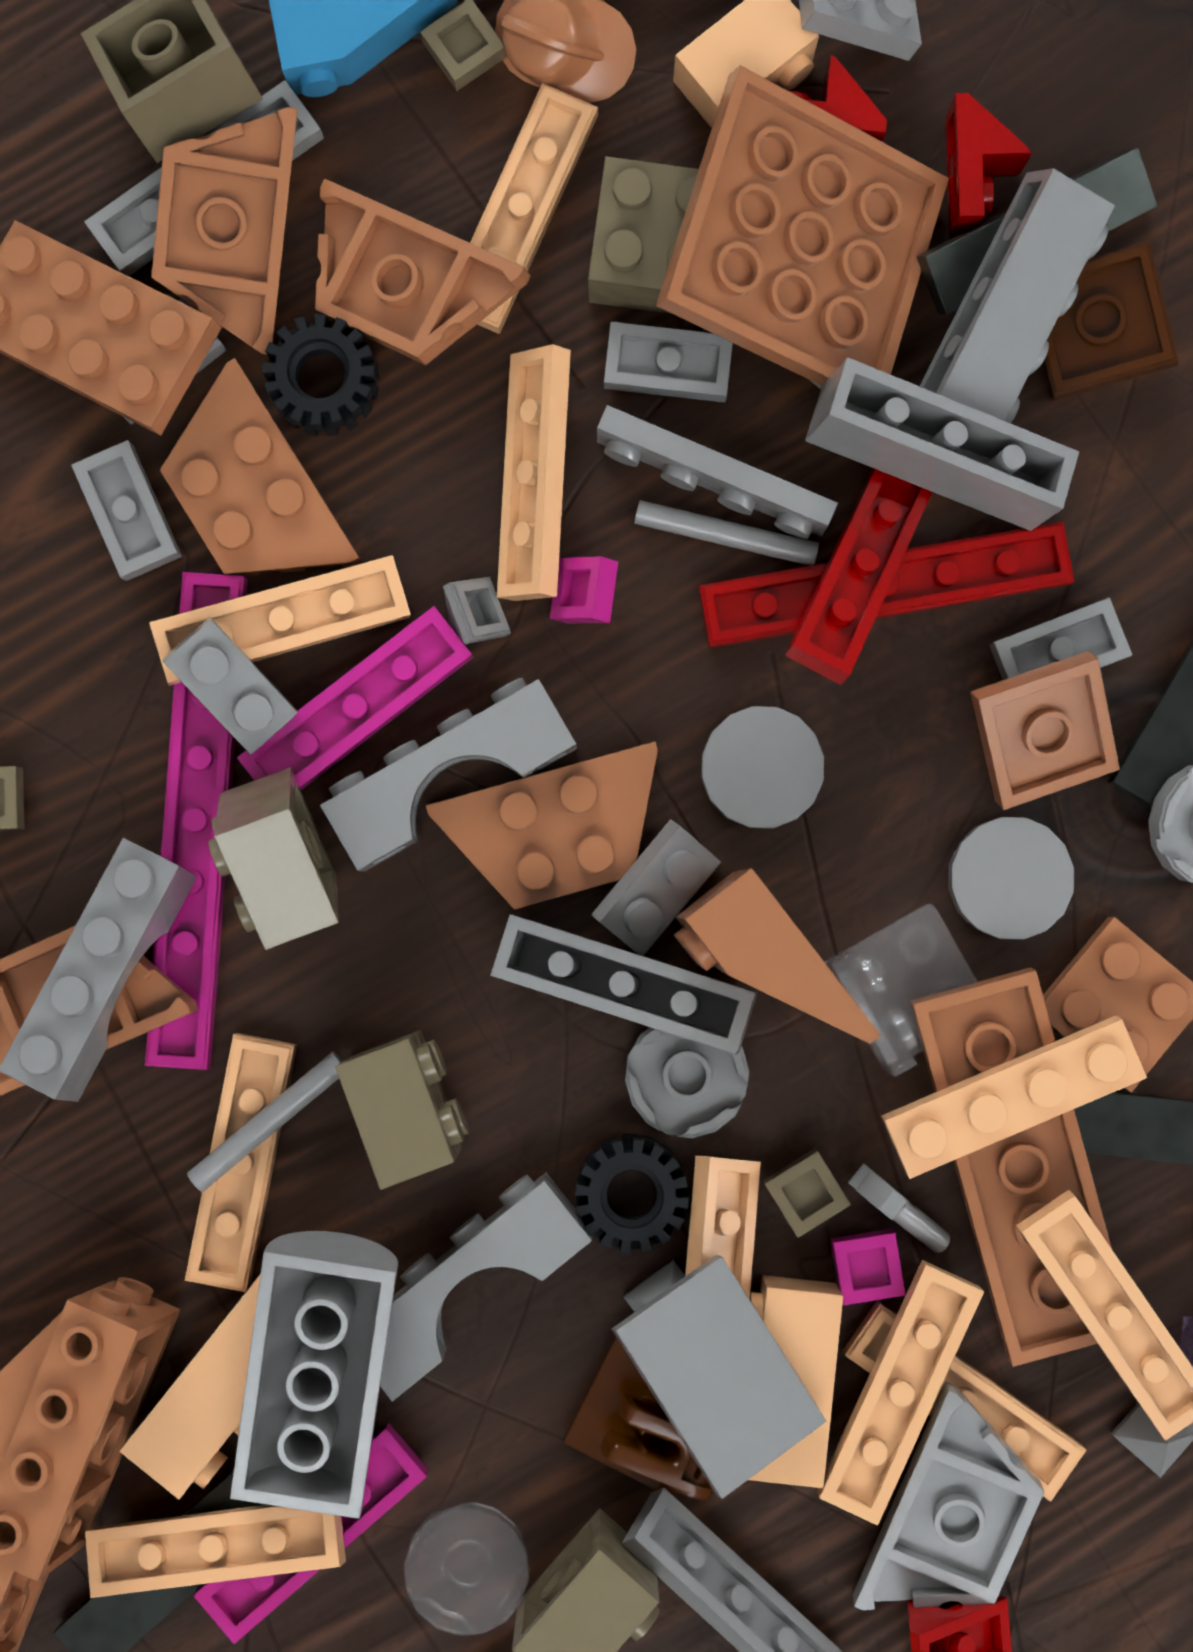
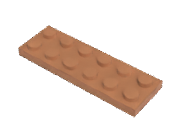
M1031 967L909 1001L934 1093L1055 1042L1037 971ZM1073 1109L953 1160L1006 1355L1012 1367L1097 1344L1016 1226L1058 1196L1070 1190L1111 1247Z

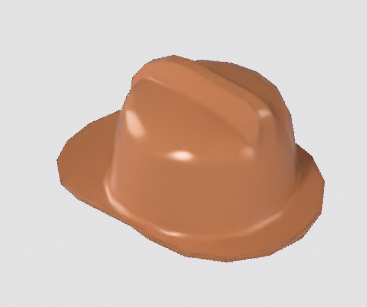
M504 0L497 14L495 33L504 44L507 56L503 62L510 72L524 82L540 88L542 83L585 102L593 103L608 99L623 88L634 70L637 48L632 28L620 11L602 0Z

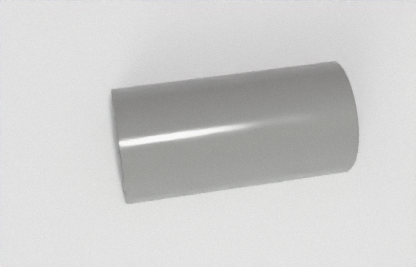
M330 1231L289 1233L273 1239L266 1246L262 1260L230 1499L360 1519L398 1269L396 1256L384 1246L359 1236Z

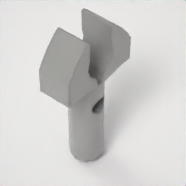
M863 1163L848 1183L892 1221L897 1222L935 1253L944 1251L951 1240L949 1232L918 1207L912 1205L907 1198Z

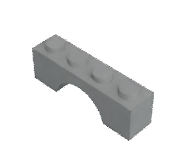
M518 678L506 684L491 695L495 704L475 716L472 715L469 709L460 711L437 726L441 734L439 737L421 747L418 746L415 740L409 741L383 757L387 767L368 778L364 777L362 771H358L329 788L333 798L322 803L320 806L357 871L366 872L418 841L416 817L421 796L434 777L446 768L468 760H487L499 763L511 769L520 777L526 778L577 749L575 740L539 679L529 685L525 683L523 678Z
M123 838L0 1065V1072L54 1100L78 1102L108 1047L107 1031L109 1021L124 984L147 949L158 938L169 932L197 876L181 866Z
M547 1172L534 1182L528 1174L521 1177L498 1197L504 1205L486 1221L483 1220L479 1213L474 1215L450 1235L449 1238L455 1246L437 1260L430 1253H427L400 1276L405 1286L393 1296L380 1387L392 1402L443 1361L447 1349L442 1329L443 1302L449 1292L461 1280L483 1269L508 1267L524 1271L543 1281L592 1241V1236L585 1230L584 1222L578 1216L577 1210Z

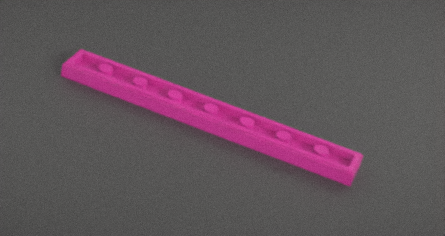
M183 572L179 614L246 596L248 579L244 576ZM182 682L174 684L161 857L196 875L197 879L169 932L154 942L153 964L194 999L199 1010L147 1032L145 1066L208 1070L212 1064L226 877H222L218 872L210 853L208 841L215 838L211 819L217 816L220 793L232 789L236 739Z

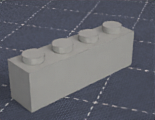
M1054 168L1027 172L920 387L1011 423L1020 405V400L1017 397L1028 376L1040 367L1049 349L1047 339L1058 317H1061L1068 311L1077 296L1078 284L1076 282L1087 260L1092 258L1105 242L1108 234L1106 223L1115 205Z
M849 357L842 362L822 385L805 439L806 442L1029 531H1032L1064 508L1079 455L1077 450Z
M511 914L509 915L490 975L735 1055L740 1051L758 993Z

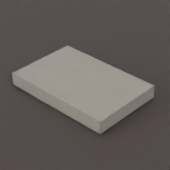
M715 1255L612 1328V1331L713 1491L721 1499L827 1422L722 1256Z

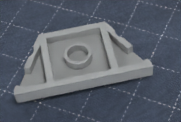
M946 1381L855 1587L853 1602L856 1608L875 1610L874 1602L912 1600L914 1608L939 1607L949 1601H956L963 1605L995 1604L1045 1491L1039 1478L952 1383Z

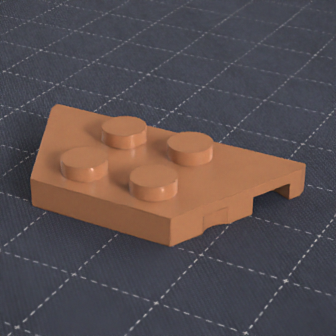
M292 107L277 110L276 113L242 124L237 123L216 130L214 133L196 139L190 138L166 146L163 149L151 278L200 312L212 317L220 326L259 353L267 355L265 351L269 342L273 343L298 111V108Z
M324 179L320 186V198L326 206L324 234H318L317 258L321 263V274L316 281L315 310L319 314H326L331 322H335L336 317L345 320L352 331L356 328L364 337L424 365L431 362L527 285L531 277L524 266L334 182Z
M235 358L228 361L160 469V472L224 575L245 577L269 571L288 573L306 571L305 568L333 565L351 567L362 562L240 364Z
M654 741L426 805L427 813L514 910L619 881L638 857L657 758V745Z
M75 926L0 959V1065ZM143 955L124 984L112 1011L107 1031L108 1047L106 1050L198 1011L199 1008L196 1001ZM0 1072V1096L25 1086V1084Z

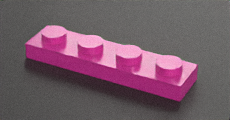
M433 606L297 711L298 714L252 755L246 750L237 759L253 780L291 767L298 786L302 791L474 657L436 607Z
M389 1422L377 1431L372 1438L360 1519L341 1516L345 1548L428 1475L429 1469ZM319 1570L202 1584L193 1596L231 1642L235 1644Z

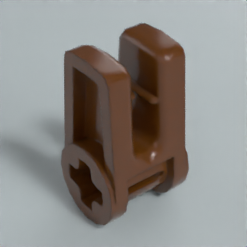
M624 1392L618 1405L619 1414L624 1422L629 1426L637 1428L641 1435L647 1432L669 1442L666 1445L658 1446L641 1440L639 1435L632 1437L609 1430L601 1443V1450L606 1459L616 1465L667 1484L674 1490L698 1500L710 1499L713 1492L712 1487L660 1405Z

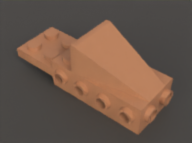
M120 1277L117 1281L113 1280L68 1299L63 1311L0 1371V1652H18L48 1574L86 1545L85 1531L93 1528L123 1455L119 1451L130 1438L181 1309L152 1297L154 1290L138 1280Z

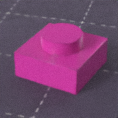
M602 556L559 558L557 597H552L550 619L567 624L610 623L619 562Z
M893 1229L830 1238L838 1288L843 1294V1305L906 1296L896 1233Z

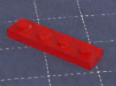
M872 468L785 654L786 657L839 685H842L847 680L927 506L932 491Z

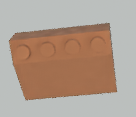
M752 868L732 872L675 917L683 927L674 934L675 938L695 964H698L699 967L701 966L702 969L704 968L708 971L711 967H715L725 974L869 1044L881 1036Z

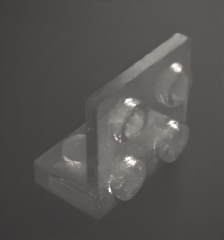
M933 904L921 906L824 961L881 1036L869 1045L883 1070L894 1077L916 1066L917 1063L913 1056L923 1051L909 1001L978 982Z

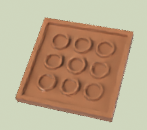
M740 65L728 76L656 306L821 386L847 357L891 375L922 271L917 256L928 251L949 178Z

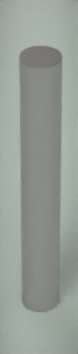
M643 500L639 501L634 522L637 525L808 566L814 565L819 547L818 542Z
M332 1051L187 1172L188 1178L193 1185L201 1192H204L336 1082L339 1077L335 1066L343 1061L342 1058Z

